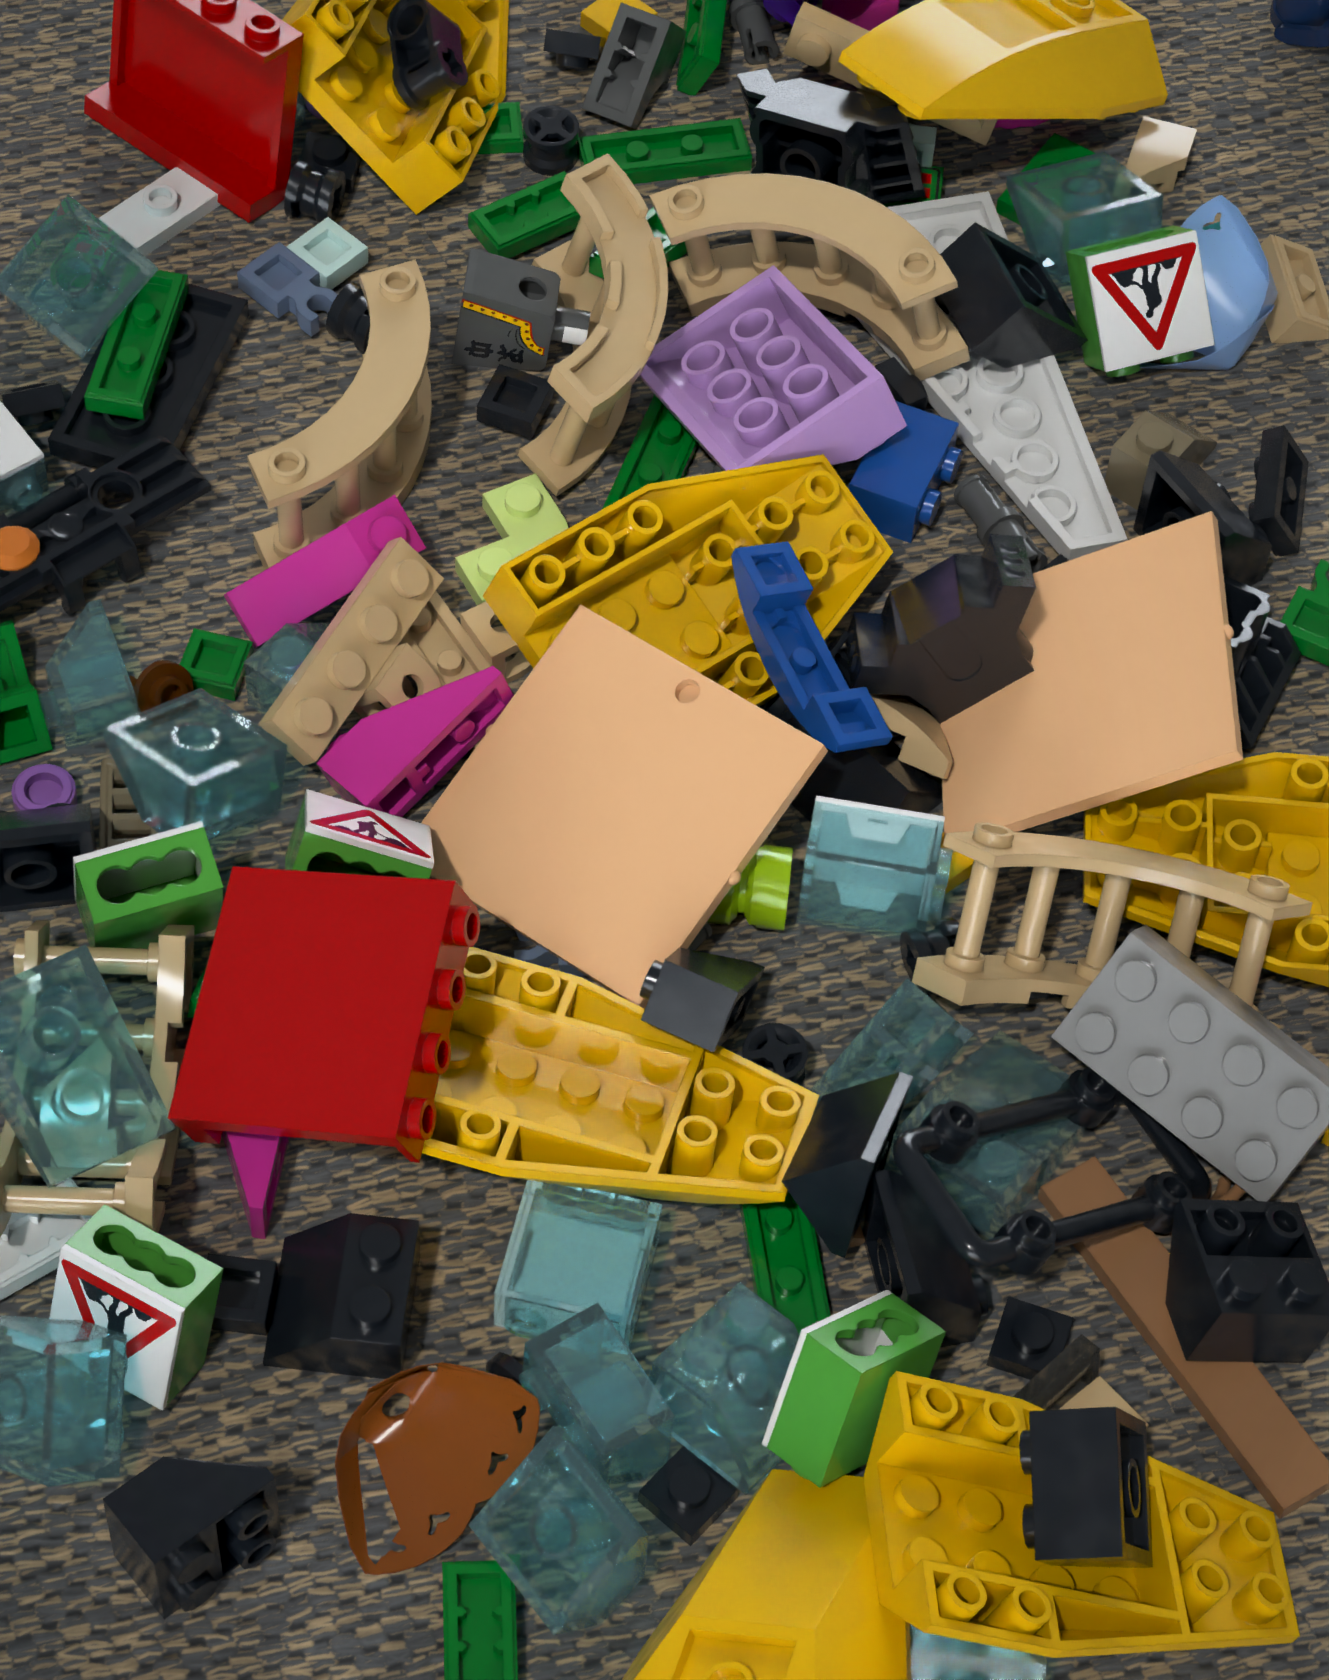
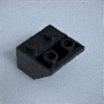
M1182 1198L1176 1203L1173 1214L1165 1304L1186 1361L1305 1363L1328 1334L1329 1281L1298 1203Z
M163 1456L103 1498L114 1556L164 1620L180 1608L187 1612L202 1605L216 1591L218 1580L239 1565L243 1569H248L260 1563L273 1551L277 1544L276 1539L281 1536L276 1479L267 1467Z

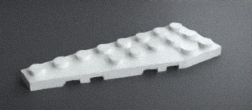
M989 191L887 207L918 230L939 254L975 222L1008 240ZM945 313L959 332L960 330L954 319ZM857 318L889 357H895L908 374L911 375L907 366L898 355L878 336L873 334L872 327ZM1054 355L1009 368H1003L983 357L980 360H976L970 356V361L921 380L931 406L941 417L959 423L957 436L1059 555L1062 554L1070 561L1128 540Z

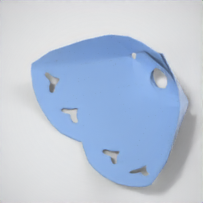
M1219 195L1201 205L1180 226L1196 230L1215 345L1193 350L1206 355L1198 360L1177 364L1141 363L1140 368L1229 370L1237 364L1252 344L1259 329L1275 306L1274 302L1278 292L1257 236L1240 210L1224 196ZM1217 213H1221L1220 230L1203 229L1206 223L1215 220Z

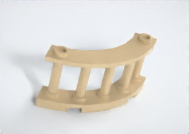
M608 153L566 174L560 191L581 216L571 240L535 258L532 263L533 266L556 272L561 278L557 301L559 306L591 312L587 339L581 346L572 344L573 353L553 366L547 380L566 401L565 405L551 425L537 438L520 448L517 455L534 474H537L539 479L556 497L583 478L610 447L623 421L631 395V387L642 373L652 354L666 315L668 268L661 238L654 237L651 227L645 218L648 208L642 196L627 174ZM594 245H596L601 259L604 279L589 273V258Z
M770 173L735 174L706 178L677 185L649 195L671 245L685 242L688 256L669 262V266L692 317L702 314L774 265L816 308L843 317L849 313L870 325L873 334L885 342L903 361L910 373L918 377L920 381L970 361L968 346L955 325L935 302L936 296L958 288L956 278L931 243L904 218L881 203L856 191L829 182L801 176ZM733 230H750L752 243L728 245L714 249L710 248L707 237L708 234ZM774 230L811 237L814 244L777 242Z
M416 259L359 275V283L367 302L370 317V332L366 352L362 354V364L343 396L327 413L303 431L277 445L247 455L248 465L268 509L277 506L278 524L253 533L254 547L265 570L393 495H396L402 505L419 476L429 447L432 418L431 383L427 369L431 341V322L427 290ZM335 480V486L329 492L302 511L301 497Z
M976 823L974 831L946 833L943 846L974 860L954 947H948L945 955L917 957L912 982L960 1006L986 1003L1028 1004L1031 992L1063 995L1061 1004L1065 1008L1072 1009L1113 956L1131 880L1137 879L1180 889L1167 941L1189 959L1205 897L1249 912L1229 990L1258 1012V1008L1253 1005L1274 920L1310 915L1313 903L1288 893L1290 885L1281 879L1271 876L1252 875L1248 879L1195 862L1126 846L1056 835L1013 832L1009 828L997 824ZM1033 867L1015 947H1009L1006 956L981 954L980 949L999 868ZM1060 868L1106 874L1086 957L1078 960V964L1045 960V956L1040 953ZM1271 1022L1280 1029L1281 1025Z
M36 920L25 930V938H17L14 948V973L16 978H23V992L13 1083L0 1137V1237L5 1231L12 1213L93 1216L104 1204L153 1231L159 1232L165 1213V1201H155L157 1185H171L180 1135V1128L168 1119V1114L185 1049H176L177 1028H183L184 1012L189 1010L193 991L195 925H167L159 934L158 942H150L148 949L49 945L50 921ZM48 972L147 975L148 982H157L155 1018H146L144 1024L46 1021ZM118 1033V1050L143 1051L145 1058H151L148 1086H138L137 1092L113 1093L112 1118L135 1119L136 1126H141L137 1145H128L127 1151L29 1148L33 1116H41L42 1093L46 1090L37 1089L43 1047L91 1049L106 1034ZM23 1175L125 1179V1182H116L114 1188L21 1185Z

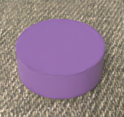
M39 764L29 767L17 776L12 785L11 793L15 811L45 808L55 803L77 804L74 779L69 772L56 765Z

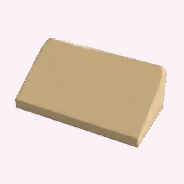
M1270 234L1260 245L1267 259L1278 292L1274 302L1275 306L1265 320L1271 343L1329 339V298L1313 249Z

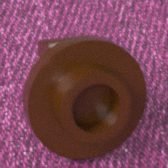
M157 660L145 668L138 679L131 675L124 679L132 703L144 717L153 722L165 723L176 719L186 710L192 699V678L184 667L173 661Z

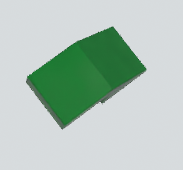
M11 620L0 623V764L53 750L38 693L29 681L14 623Z

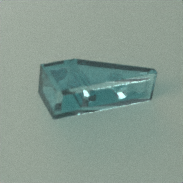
M907 978L810 1091L819 1095V1104L823 1095L903 1072L913 1076L905 1102L906 1105L937 1077L974 1033L926 991Z

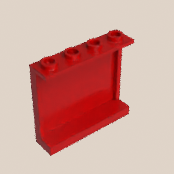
M114 0L109 82L85 95L84 114L167 169L172 170L178 167L217 193L218 203L250 223L285 199L286 187L290 176L304 34L251 0Z
M232 866L168 1119L194 1142L220 1144L222 1132L227 1131L396 1147L410 1162L420 1163L424 1142L430 1139L436 1125L434 1098L439 1076L447 1071L451 1059L449 1033L454 1011L461 1008L465 998L466 981L463 972L469 947H473L479 937L480 916L477 906L454 880Z

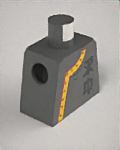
M470 248L451 364L497 368L501 364L517 370L540 371L546 368L551 341L580 346L585 342L591 312L557 306L561 278L556 272Z

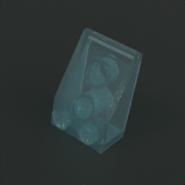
M83 945L0 982V1110L48 1188L175 1130L173 1122L168 1119L169 1113L87 945Z
M1000 1030L935 1084L894 1132L887 1170L903 1175L894 1161L893 1145L901 1133L919 1127L937 1105L946 1104L949 1101H960L971 1107L976 1113L1055 1093L1070 1075ZM1062 1118L978 1140L966 1157L957 1164L942 1163L929 1154H924V1157L974 1230L991 1239L994 1238V1235L1010 1216L1015 1213H1022L1039 1193L1040 1186L1047 1183L1090 1128L1076 1125L1069 1119Z

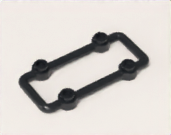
M1090 1067L1071 1073L1055 1093L976 1113L971 1107L960 1101H949L946 1104H939L931 1110L919 1127L901 1133L893 1145V1157L898 1169L961 1259L978 1268H994L1006 1265L1014 1272L1023 1275H1031L1038 1272L1053 1255L1055 1249L1139 1224H1143L1148 1229L1160 1234L1171 1233L1174 1206L1179 1199H1209L1212 1191L1210 1177L1188 1145ZM1122 1103L1130 1110L1174 1173L1165 1171L1160 1174L1151 1175L1134 1192L1130 1199L1051 1221L1044 1214L1035 1210L1015 1213L997 1231L994 1238L983 1240L976 1233L932 1169L924 1154H929L934 1159L945 1164H957L966 1157L978 1140L1062 1118H1067L1081 1127L1094 1128L1101 1123L1114 1105Z

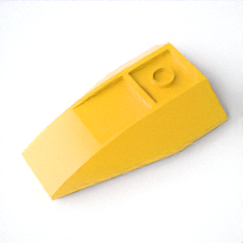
M925 0L893 16L857 39L841 52L838 62L857 74L856 78L863 86L881 91L898 103L897 107L900 112L917 120H1103L1115 115L1129 112L1135 113L1142 109L1164 105L1168 96L1148 19L1120 0Z
M469 947L463 972L466 981L465 998L461 1008L454 1011L449 1033L451 1059L447 1071L439 1076L434 1098L436 1125L430 1139L424 1142L422 1154L499 1176L642 1198L707 1204L785 1202L788 1190L782 1183V1179L815 1113L819 1099L818 1094L721 1046L713 1053L641 1020L645 1008L582 977L483 949Z
M896 1371L889 1378L863 1481L879 1604L924 1633L1051 1658L1265 1646L1293 1643L1300 1636L1274 1512L1147 1455L1153 1567L1051 1566L1036 1561L1035 1548H1027L1023 1535V1509L1025 1504H1033L1032 1474L1025 1475L1022 1470L1019 1444L1021 1432L1023 1430H1030L1029 1411H1042L1045 1409L1020 1398Z

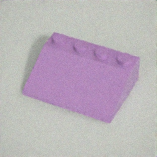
M774 265L656 344L639 376L723 471L822 454L825 455L831 465L853 461L880 446L888 438L907 426L884 376Z

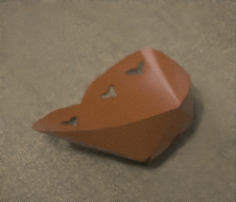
M444 1362L419 1365L407 1369L368 1388L365 1399L351 1415L339 1437L335 1458L338 1498L349 1546L365 1574L382 1575L397 1573L417 1567L438 1556L463 1534L477 1503L484 1502L504 1492L516 1480L531 1456L539 1429L540 1405L536 1396L512 1379ZM428 1366H437L438 1369L436 1372H432L428 1369ZM397 1393L406 1394L410 1400L407 1411L397 1416H388L382 1412L384 1403L390 1397ZM526 1406V1412L521 1417L522 1431L519 1433L513 1412ZM360 1437L365 1439V1442L371 1443L374 1446L380 1470L400 1526V1530L392 1541L395 1544L406 1547L401 1552L390 1550L380 1558L377 1564H374L370 1559L367 1549L357 1441ZM492 1452L501 1455L508 1454V1458L505 1461L498 1462L495 1471L491 1475L488 1474L492 1462ZM450 1513L449 1518L438 1523L434 1533L429 1535L431 1526L430 1515Z

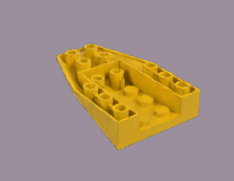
M297 0L282 20L304 34L298 91L415 215L462 183L499 110L498 103H502L506 96L509 0H426L459 25L463 60L468 73V82L459 89L454 90L449 87L430 98L429 105L419 111L410 108L403 101L394 85L392 69L394 67L390 37L387 31V20L391 10L400 0ZM490 103H495L493 107L484 114L482 108H484L486 105Z
M822 454L647 484L501 565L483 597L509 635L517 643V646L533 669L581 604L760 707L779 693L762 663L744 617L732 565L731 555L734 549L789 542L813 587V591L805 606L823 640L827 638L892 555L893 550L828 459Z
M1272 752L1246 757L1243 760L1084 811L1083 839L1159 853L1220 869L1248 879L1252 875H1266L1287 882L1290 885L1288 893L1313 903L1310 915L1274 920L1262 968L1329 987V756ZM1083 871L1084 903L1098 907L1106 874ZM1132 879L1123 917L1169 933L1180 889ZM1205 897L1194 943L1237 958L1249 912Z
M772 1469L643 1645L622 1680H912L910 1623L879 1604L863 1477L844 1475L819 1488L813 1482L799 1476L793 1470Z

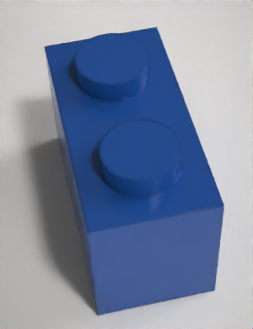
M896 401L907 426L863 456L849 484V490L880 533L912 543L921 523L931 526L942 499V492L937 490L942 481L950 484L953 482L962 460L963 450L955 447L959 427L958 422Z

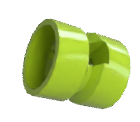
M773 845L760 847L741 873L740 882L730 888L707 922L730 925L737 917V913H744L748 924L755 925V928L784 931L793 848Z

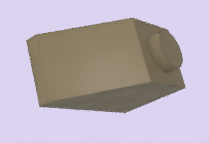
M1145 410L1112 446L1105 476V484L1109 494L1138 510L1152 454L1161 450L1201 465L1216 448L1217 442L1169 413Z

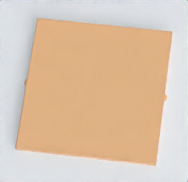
M1212 511L1033 573L1036 589L1019 628L1033 646L1034 652L1031 664L1034 671L940 724L953 760L947 779H942L943 816H945L944 838L946 833L974 831L976 823L997 824L1009 828L1013 832H1019L1243 760L1231 648L1234 630L1229 625L1218 520Z
M580 604L496 721L486 728V734L421 822L422 824L429 825L431 830L434 866L430 877L438 880L456 881L477 907L546 949L614 994L646 1008L648 1000L640 997V990L653 962L658 960L664 963V960L678 948L688 949L730 888L740 882L741 873L828 750L819 741Z

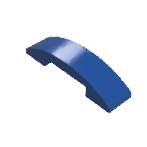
M789 542L735 548L731 558L745 620L762 663L791 713L812 737L834 753L889 744L893 736L867 687L849 688L805 606L813 591V587Z

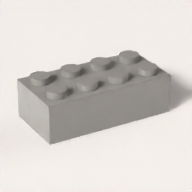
M1147 925L1129 933L1051 1036L1257 1201L1269 1202L1277 1194L1329 1128V1067Z

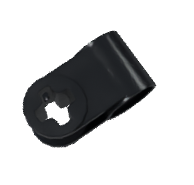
M400 0L397 2L387 20V31L390 37L394 67L392 69L394 85L403 101L410 108L419 111L429 105L430 98L449 87L454 90L459 89L468 82V73L463 60L461 31L458 24L426 0Z

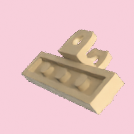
M804 1L795 18L783 54L859 88L857 93L865 96L872 109L898 104L881 91L863 86L857 80V74L838 62L841 52L868 33L869 30ZM998 119L928 120L986 146Z
M402 537L388 541L259 722V725L296 760L305 766L315 763L353 709L362 718H365L414 698V688L406 676L413 678L417 684L418 693L416 697L441 687L440 680L434 669L408 643L398 644L444 578Z
M437 591L434 592L398 644L408 643L434 669L440 680L441 687L491 666H494L503 674L507 683L521 678L532 669V666L503 625L491 627L492 623L498 620V617L486 601L461 613L460 624ZM516 653L512 660L505 661L506 657ZM480 741L469 750L471 754L477 747V745L480 743Z

